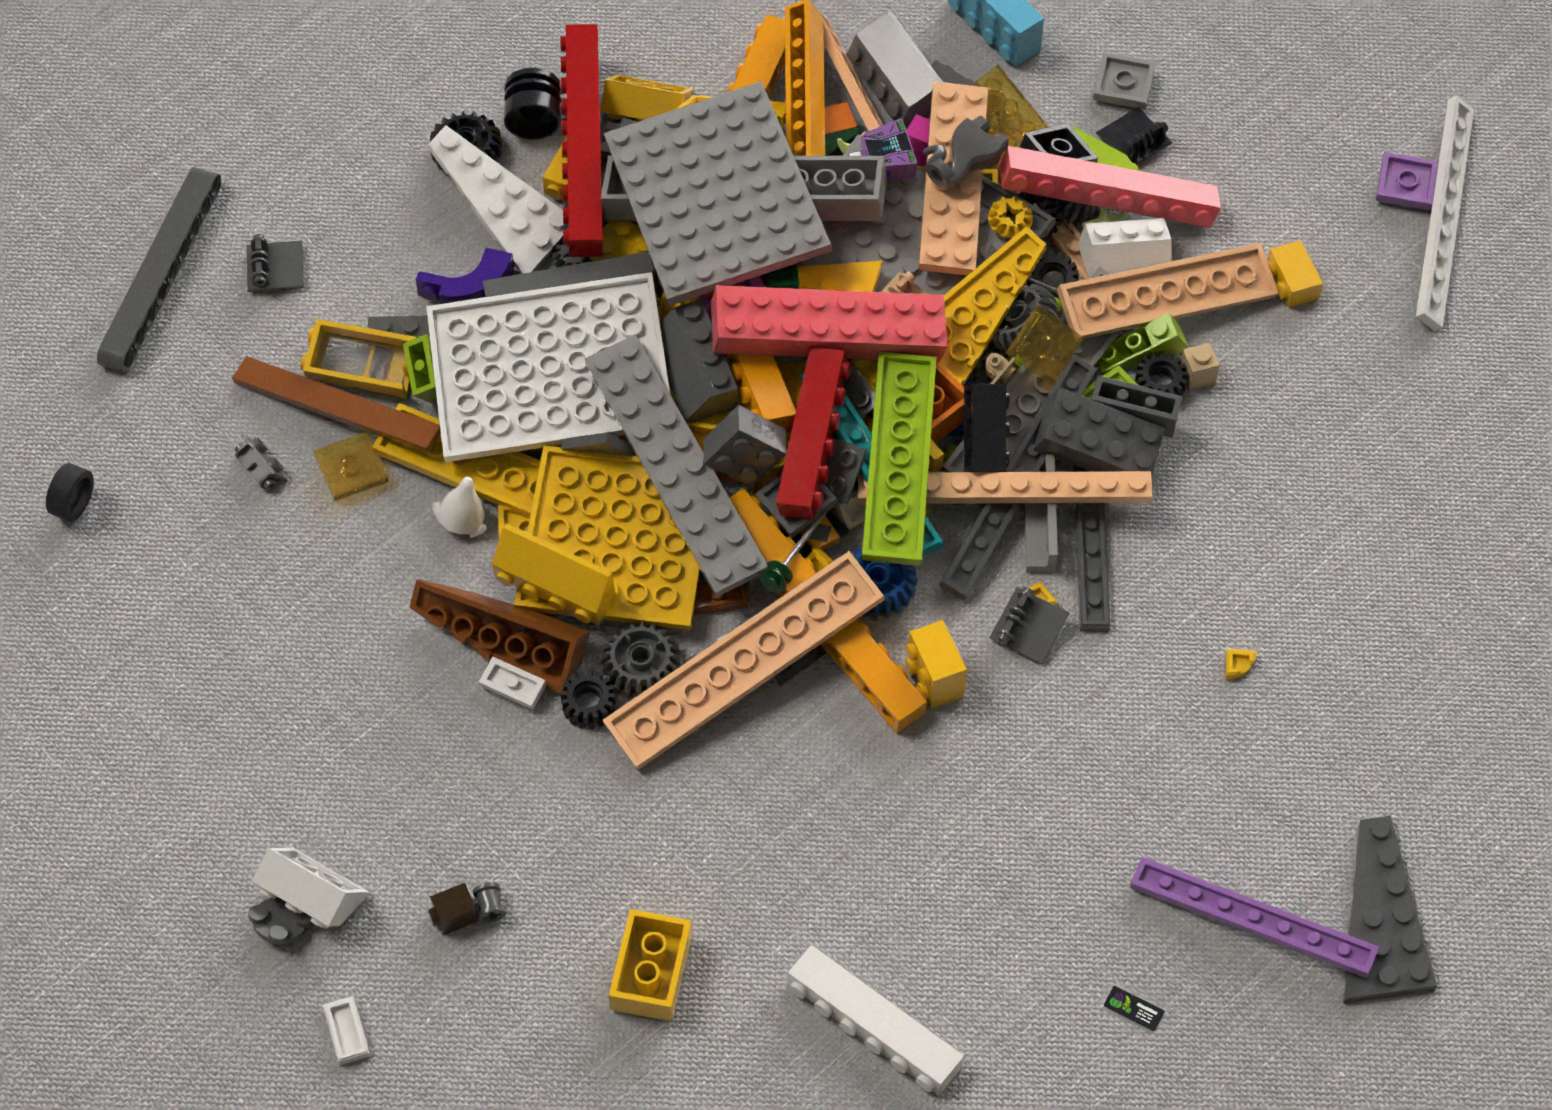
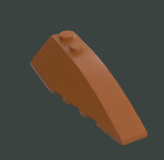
M421 579L416 580L409 607L437 627H443L454 634V638L461 643H467L479 651L478 654L488 660L495 657L542 678L547 683L545 688L560 694L561 690L563 691L564 682L569 684L568 678L571 675L574 676L579 668L590 631L526 608L514 606L511 603Z

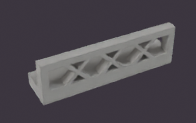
M1046 454L1044 467H1040L1038 472H1055L1054 454ZM1024 503L1026 572L1055 573L1058 558L1056 503Z

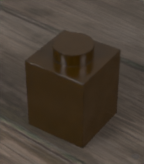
M465 883L430 896L432 908L427 909L433 926L439 925L443 935L478 922L477 910Z

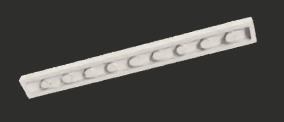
M1457 95L1448 99L1416 311V318L1433 331L1443 328L1474 109Z

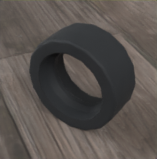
M71 463L62 465L52 478L47 491V512L69 522L77 520L86 509L94 487L92 472Z

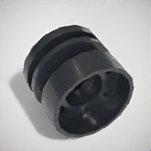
M523 68L509 75L504 84L505 128L511 134L523 139L536 140L552 136L561 125L560 80L555 74L540 68Z

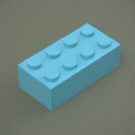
M948 0L950 7L954 11H958L966 19L969 26L981 33L984 40L988 44H992L1000 52L1003 59L1009 61L1015 67L1040 53L1044 17L1026 0Z

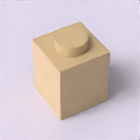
M1210 343L1183 349L1181 365L1185 363L1187 367L1188 378L1186 385L1188 390L1216 384L1220 365Z

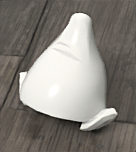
M463 478L457 488L451 490L442 502H433V512L437 520L448 531L457 534H469L470 538L481 535L487 529L486 525L483 524L485 519L483 503L476 494L472 478Z

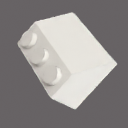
M1164 218L1086 223L1078 243L1089 279L1099 267L1109 274L1172 261L1171 237Z
M268 848L252 879L253 883L261 887L259 889L261 893L274 899L277 897L286 901L285 906L288 909L299 914L302 912L312 917L310 920L312 923L324 929L331 926H341L369 893L367 890L295 848Z

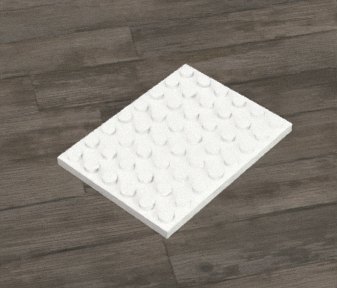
M652 272L426 306L445 462L543 448V445H562L563 439L605 432L614 436L625 435L588 371L584 359L635 334L670 393Z

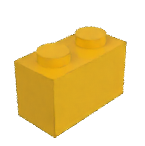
M1301 240L1271 248L1267 261L1279 292L1278 296L1280 299H1284L1287 307L1291 308L1319 300L1323 282Z

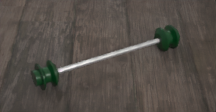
M858 477L853 488V491L858 489ZM827 513L810 525L783 563L777 560L767 563V569H763L759 575L760 581L766 590L781 593L786 589L787 584L793 579V574L788 565Z

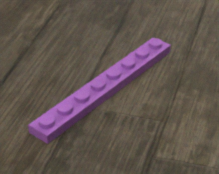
M1144 857L1141 858L1130 884V888L1367 979L1379 950V946Z

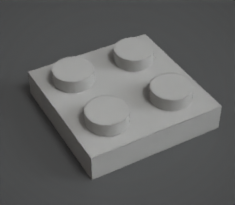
M1103 52L1093 100L1133 108L1139 107L1146 110L1156 62Z

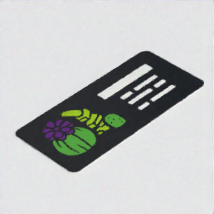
M1113 986L1104 1003V1007L1152 1031L1156 1030L1164 1014L1163 1009L1117 986Z

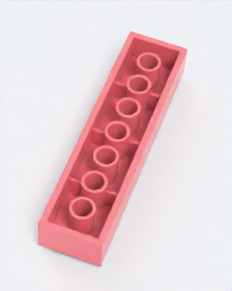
M716 285L711 300L713 353L808 357L811 346L844 350L846 358L878 360L880 351L937 357L936 362H940L947 348L944 295Z

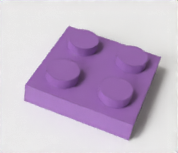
M1384 152L1376 201L1430 211L1439 161Z

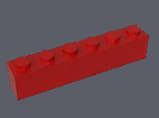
M810 346L776 500L780 516L814 520L816 510L822 508L823 492L820 491L822 483H827L829 467L826 463L828 457H832L834 452V439H832L833 431H837L839 428L840 414L837 412L839 405H843L845 400L844 379H849L851 372V363L847 362L844 350Z

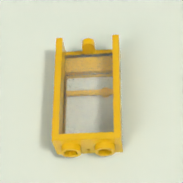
M317 319L315 327H311L309 330L308 344L310 345L307 354L304 353L302 356L301 370H303L306 378L318 382L406 399L410 379L403 343L416 337Z

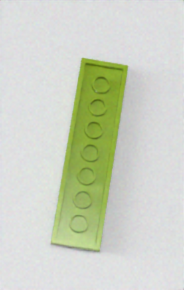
M879 351L861 560L921 566L937 357Z

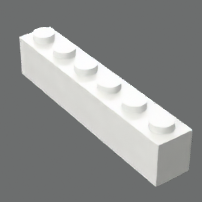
M811 945L788 972L789 989L794 995L801 999L807 998L814 1004L815 1009L825 1017L831 1016L837 1020L840 1027L851 1036L856 1034L865 1041L864 1043L869 1050L879 1055L881 1053L890 1059L891 1065L901 1073H909L925 1091H933L940 1096L961 1070L964 1055Z

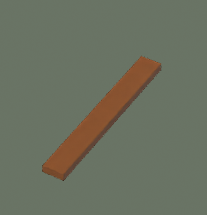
M248 356L245 357L232 377L235 384L428 454L441 434L440 425Z

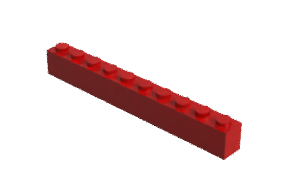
M598 24L565 25L566 36H560L561 52H566V57H561V73H566V77H561V94H567V99H561L562 115H567V120H562V136H567V141H562V158H568V163H562L563 180H568V185H562L563 202H568V207H563V224H569V229H563V245L569 246V257H603L602 203L600 199L602 186Z

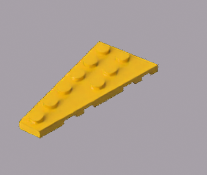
M1027 226L944 295L947 348L941 361L937 363L962 386L1046 251V244Z

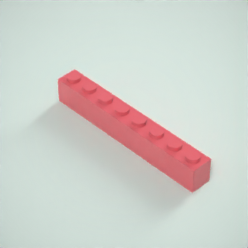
M1007 146L999 166L1002 188L1155 218H1164L1166 220L1208 228L1212 227L1221 209L1217 186L1012 146Z

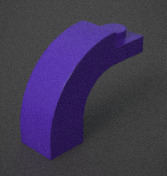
M486 247L477 268L461 277L451 278L419 271L415 279L418 296L427 300H439L440 304L484 298V280L513 275V253Z

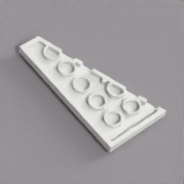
M445 125L429 143V151L445 173L449 174L456 183L457 189L469 201L472 210L493 239L498 241L505 252L513 253L514 265L520 274L535 272L552 253L555 245H559L562 241L563 229H569V224H563V210Z

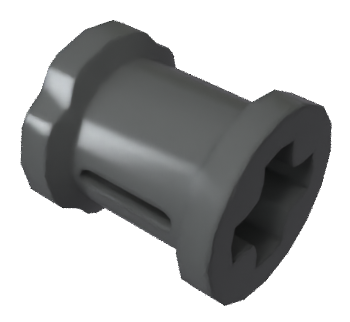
M496 882L483 883L473 889V896L478 899L480 912L478 913V919L480 922H495L506 916V910L501 906L499 899L501 888Z

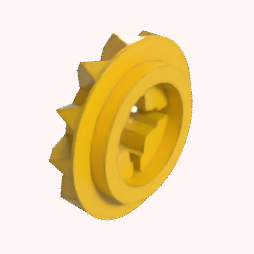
M1015 196L1007 199L1002 197L1001 200L993 202L988 213V222L992 230L998 235L1013 238L1026 226L1030 229L1033 222L1032 209L1027 206L1025 200H1017ZM1007 209L1012 214H1017L1015 216V224L1009 217H1006Z

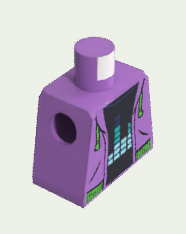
M902 118L864 133L861 136V151L848 154V156H884L887 180L916 177L917 160Z

